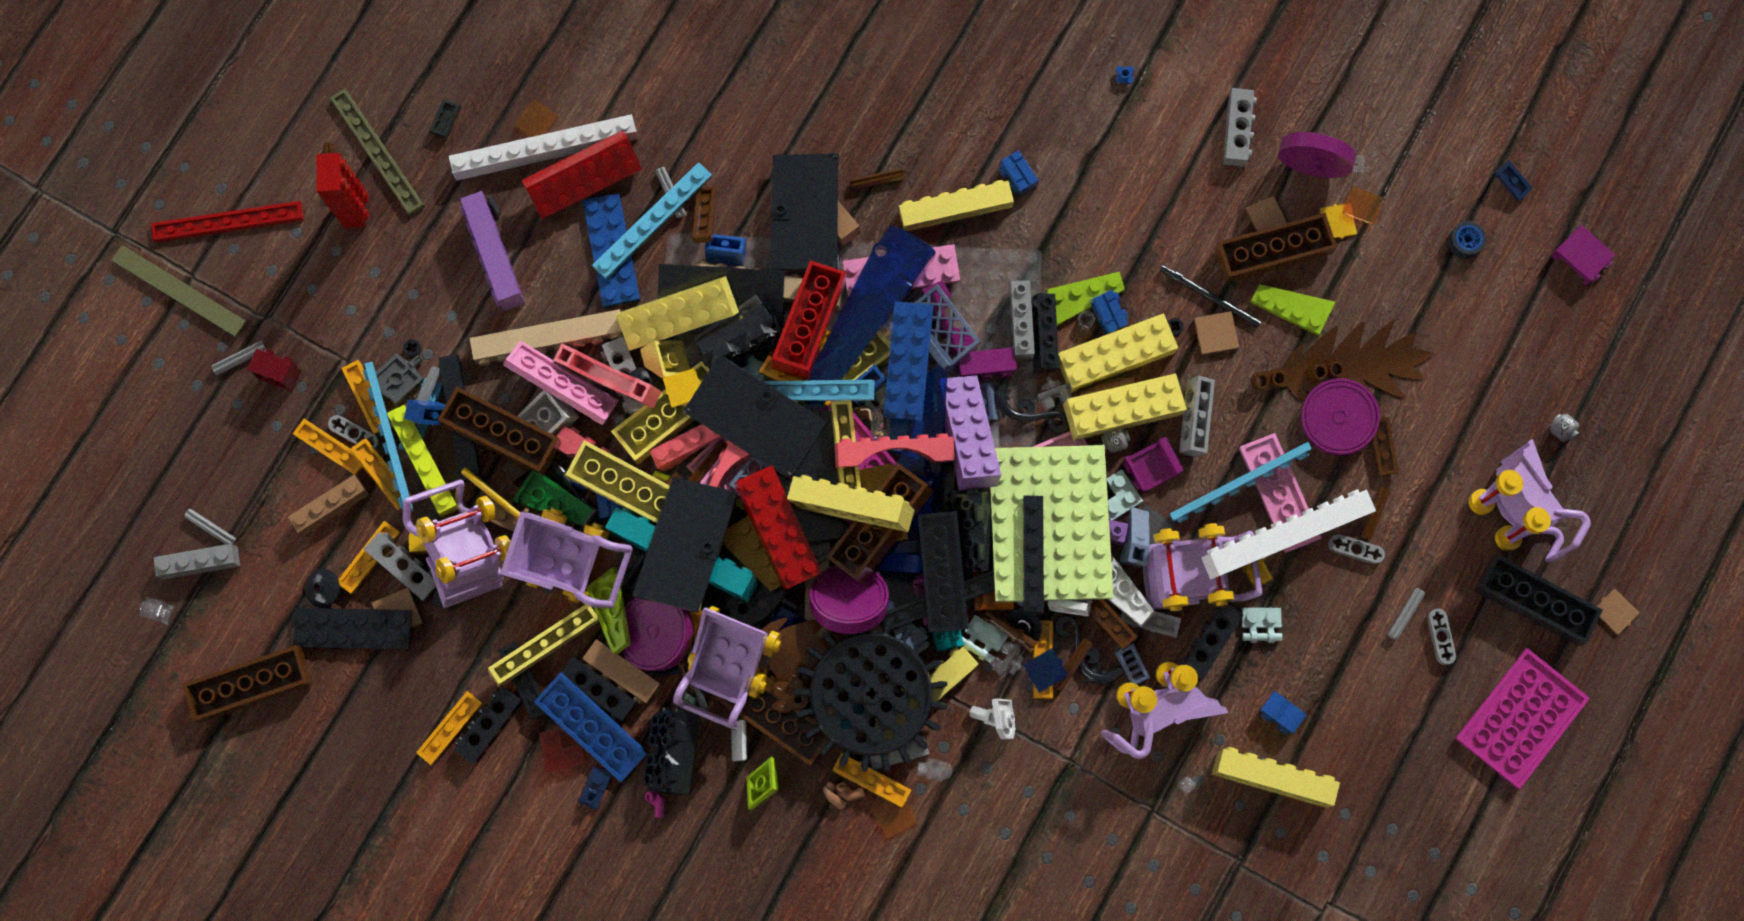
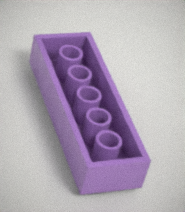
M480 191L461 198L463 205L460 206L463 217L466 219V226L473 238V245L478 252L480 264L485 271V278L488 285H490L491 294L497 306H501L506 311L525 304L496 222L483 192Z
M966 376L940 379L936 392L946 434L948 437L954 438L955 460L953 465L959 490L997 487L1001 478V471L978 377Z

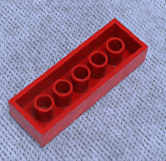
M622 130L521 181L541 219H544L642 170V167L628 137Z
M340 153L316 154L317 193L344 228L366 227V220H369V211L366 209V202H369V194L364 189V185H361L360 180L357 179L355 172H352L351 166H348L346 159Z
M810 260L774 351L772 369L809 380L846 282L845 271Z
M773 466L766 467L734 483L736 491L783 591L822 573Z

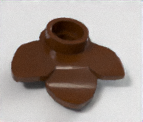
M791 675L788 683H773V691L776 697H778L772 705L775 710L787 713L793 708L803 709L808 704V696H801V703L795 702L796 696L793 695V691L800 688L804 689V684L799 677Z

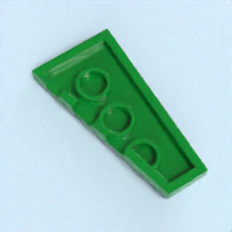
M533 471L530 472L512 500L543 511V509L551 510V508L561 510L562 515L568 517V521L583 525L594 510L545 475L541 476Z

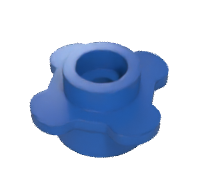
M1118 66L1116 68L1117 83L1131 84L1134 82V68L1132 66Z

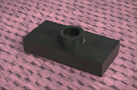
M443 99L429 133L447 140L460 112L461 105Z

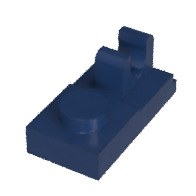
M1509 160L1494 172L1495 176L1516 201H1520L1533 188Z
M594 766L579 803L598 810L612 774Z

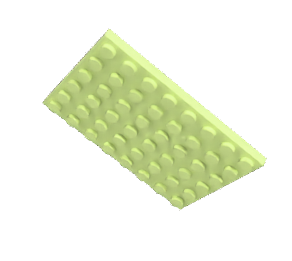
M1105 446L995 448L1001 471L998 486L990 487L995 602H1023L1024 495L1043 496L1044 601L1113 599Z

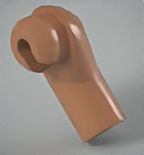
M827 782L826 786H823L826 798L831 804L842 810L846 805V801L833 793L836 790V786L831 782Z
M843 782L838 783L836 786L837 794L846 801L865 797L863 787L852 790Z

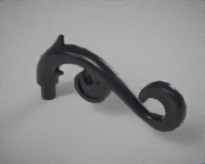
M1002 378L1000 386H997L995 398L1003 419L1006 415L1017 421L1031 422L1056 416L1062 420V425L1056 426L1053 424V420L1050 419L1048 427L1051 432L1056 435H1062L1069 430L1065 413L1059 411L1034 413L1035 403L1028 397L1021 398L1017 403L1018 410L1021 411L1022 408H1025V413L1011 408L1007 400H1010L1007 396L1009 380Z
M1071 615L1060 616L1054 625L1055 632L1058 636L1064 638L1071 637L1072 633L1065 632L1063 629L1065 623H1071L1075 630V652L1081 642L1079 624ZM1092 646L1086 656L1090 657L1089 664H1095L1100 659L1099 651ZM1084 659L1078 667L1083 676L1086 677L1083 680L1084 683L1109 684L1118 680L1117 677L1125 673L1121 666L1108 672L1101 670L1102 673H1096L1086 665Z

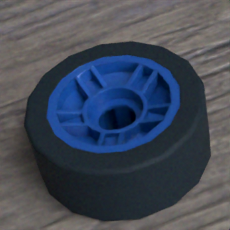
M1461 222L1449 234V248L1459 258H1473L1485 247L1487 241L1486 232L1475 222ZM1467 237V240L1471 242H1465L1464 238Z

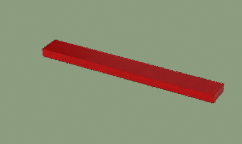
M295 201L151 223L152 241L157 243L303 221L302 202Z

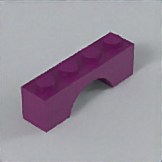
M943 280L922 290L923 296L938 284L951 301V294ZM938 291L932 295L931 303H940L941 295ZM933 306V316L938 317L939 306ZM943 307L942 317H946V316H945V308H946V307ZM932 319L934 324L937 323V319ZM941 320L940 330L948 331V320ZM953 326L952 331L961 332V329ZM939 333L941 338L947 341L948 334ZM952 334L950 344L959 345L960 335ZM964 335L963 346H969L975 341L972 336ZM950 347V355L956 356L959 348Z

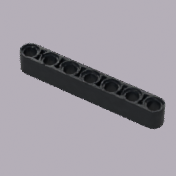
M458 353L439 357L446 404L456 386L466 391ZM452 431L461 480L464 483L471 482L461 473L465 467L482 479L476 442Z

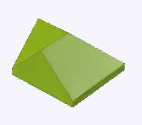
M772 757L747 777L749 810L755 809L778 792L777 771L774 758Z

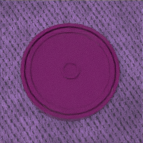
M1296 132L1287 134L1282 138L1278 158L1287 167L1301 173L1322 178H1340L1352 173L1356 152L1350 145L1334 137L1312 132Z
M1344 378L1327 380L1316 386L1307 396L1301 411V426L1307 440L1319 451L1332 456H1348L1364 449L1375 436L1380 422L1379 406L1373 394L1362 384Z
M836 565L822 571L814 579L810 587V610L813 617L822 626L834 632L855 634L868 631L884 619L888 610V587L884 579L875 571L870 574L862 585Z
M638 598L632 599L625 607L631 645L621 651L623 656L633 666L643 670L664 671L676 666L688 653L693 640V620L689 610Z

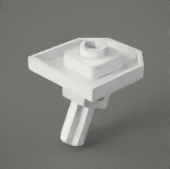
M992 699L993 709L987 710L972 706L969 712L970 717L982 720L985 724L996 727L1000 739H1014L1016 728L1012 700Z

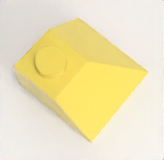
M683 340L653 341L640 349L644 366L661 378L690 370Z

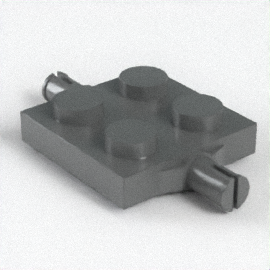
M396 353L376 371L382 397L388 398L397 406L424 381V378L415 368L423 361L419 355L409 362Z

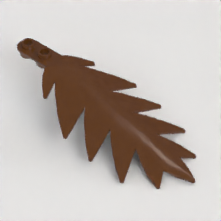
M1390 321L1376 332L1359 350L1365 322H1361L1333 352L1338 329L1337 326H1334L1321 336L1301 358L1303 345H1299L1292 352L1284 368L1256 372L1252 375L1250 383L1253 389L1257 391L1287 387L1295 396L1305 401L1308 396L1305 391L1310 393L1316 386L1327 380L1337 378L1350 379L1367 388L1365 380L1391 395L1404 398V394L1388 374L1406 379L1423 380V376L1413 366L1424 362L1434 354L1423 349L1411 348L1417 333L1402 337L1385 348L1394 324L1393 321Z
M782 618L766 625L762 631L766 632L767 636H769L771 631L777 632L785 624L787 618ZM815 619L778 631L781 634L779 640L781 641V646L778 652H775L771 658L763 655L762 651L758 665L761 672L767 675L768 661L778 681L788 683L791 675L799 677V673H797L798 667H805L814 671L818 660L811 657L807 653V649L809 647L814 648L823 655L830 648L823 637L811 643L822 628V625ZM835 632L831 634L835 642L846 638L844 633ZM850 648L847 652L851 659H856L858 656V652L854 648ZM837 663L835 671L838 674H843L845 666ZM865 664L863 669L870 672L873 669V664ZM890 664L892 668H897V665ZM879 674V683L886 684L888 682L886 674ZM801 675L806 688L809 689L811 678ZM852 676L850 679L851 685L854 687L860 685V678ZM828 678L824 679L822 682L823 687L826 689L827 682L831 689L833 682ZM895 686L893 689L894 695L902 696L903 691L898 686ZM870 689L866 695L872 699L875 696V692H872ZM840 691L838 693V700L846 702L848 700L847 693Z

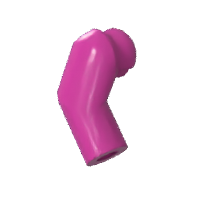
M648 791L645 794V800L655 807L654 817L664 818L665 799L658 792Z

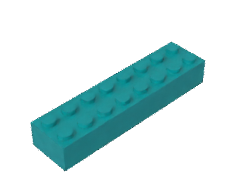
M616 507L605 528L613 536L648 552L656 528L654 524L641 515L637 518L638 516L633 514L634 512L625 507L622 510ZM718 557L709 584L749 603L759 584L755 579L756 575L752 574L753 572L745 567L739 569L735 565L736 563L727 558L723 561L722 558Z

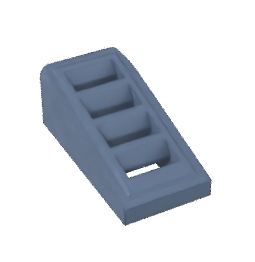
M1134 643L1124 651L1120 647L1113 650L1130 683L1137 685L1150 678ZM1128 650L1131 651V653H1129V654H1127V655H1125V656H1122V653H1124V652H1126V651H1128ZM1132 657L1135 658V660L1126 664V660ZM1138 664L1139 667L1131 671L1129 670L1130 667ZM1140 671L1143 673L1135 678L1132 677V675Z

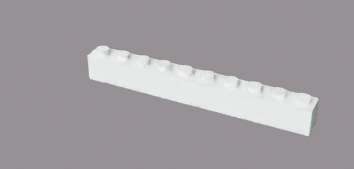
M631 114L450 155L449 160L452 173L457 181L576 154L622 130L629 141L637 140L638 136Z
M1357 489L1347 493L1348 498L1344 499L1342 495L1333 499V504L1329 505L1328 502L1318 505V510L1313 511V508L1301 512L1303 516L1299 518L1296 514L1286 518L1287 522L1282 524V521L1271 524L1272 529L1267 530L1264 527L1254 531L1256 535L1252 537L1250 533L1239 537L1240 542L1229 541L1223 544V549L1219 550L1217 546L1207 550L1208 555L1201 558L1210 579L1375 512L1376 510L1368 491L1359 492Z

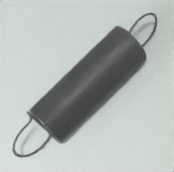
M491 195L490 197L488 196L487 201L494 217L501 215L495 198Z

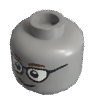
M1558 414L1550 423V432L1562 442L1573 441L1579 435V423L1569 414Z
M1122 427L1106 431L1101 436L1105 450H1109L1111 453L1127 449L1128 442L1131 441L1128 430L1124 431Z

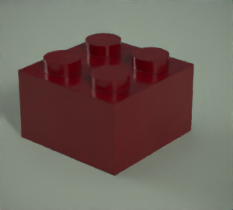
M265 348L263 351L255 350L247 368L257 379L289 391H293L301 373L297 363L293 362L291 358L285 355L278 357L274 355L273 351Z

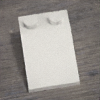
M544 390L517 416L555 436L558 435L564 425L569 427L579 418L572 406Z

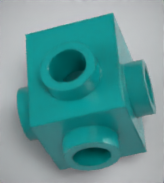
M961 630L932 632L937 652L949 651L956 647L964 646Z

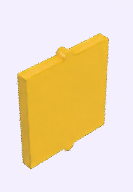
M1350 203L1334 204L1333 206L1319 209L1320 214L1326 213L1334 239H1343L1344 237L1357 235Z
M695 368L663 378L666 388L665 394L668 395L672 408L689 403L701 384Z

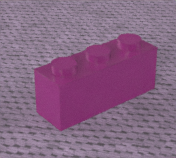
M1013 347L970 352L955 364L957 377L977 376L982 378V380L993 379V376L1008 378L1017 370Z

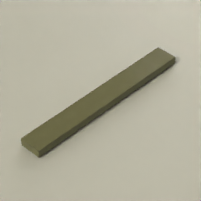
M346 88L330 97V100L409 217L424 208L423 202Z
M123 245L112 258V261L236 338L248 323Z

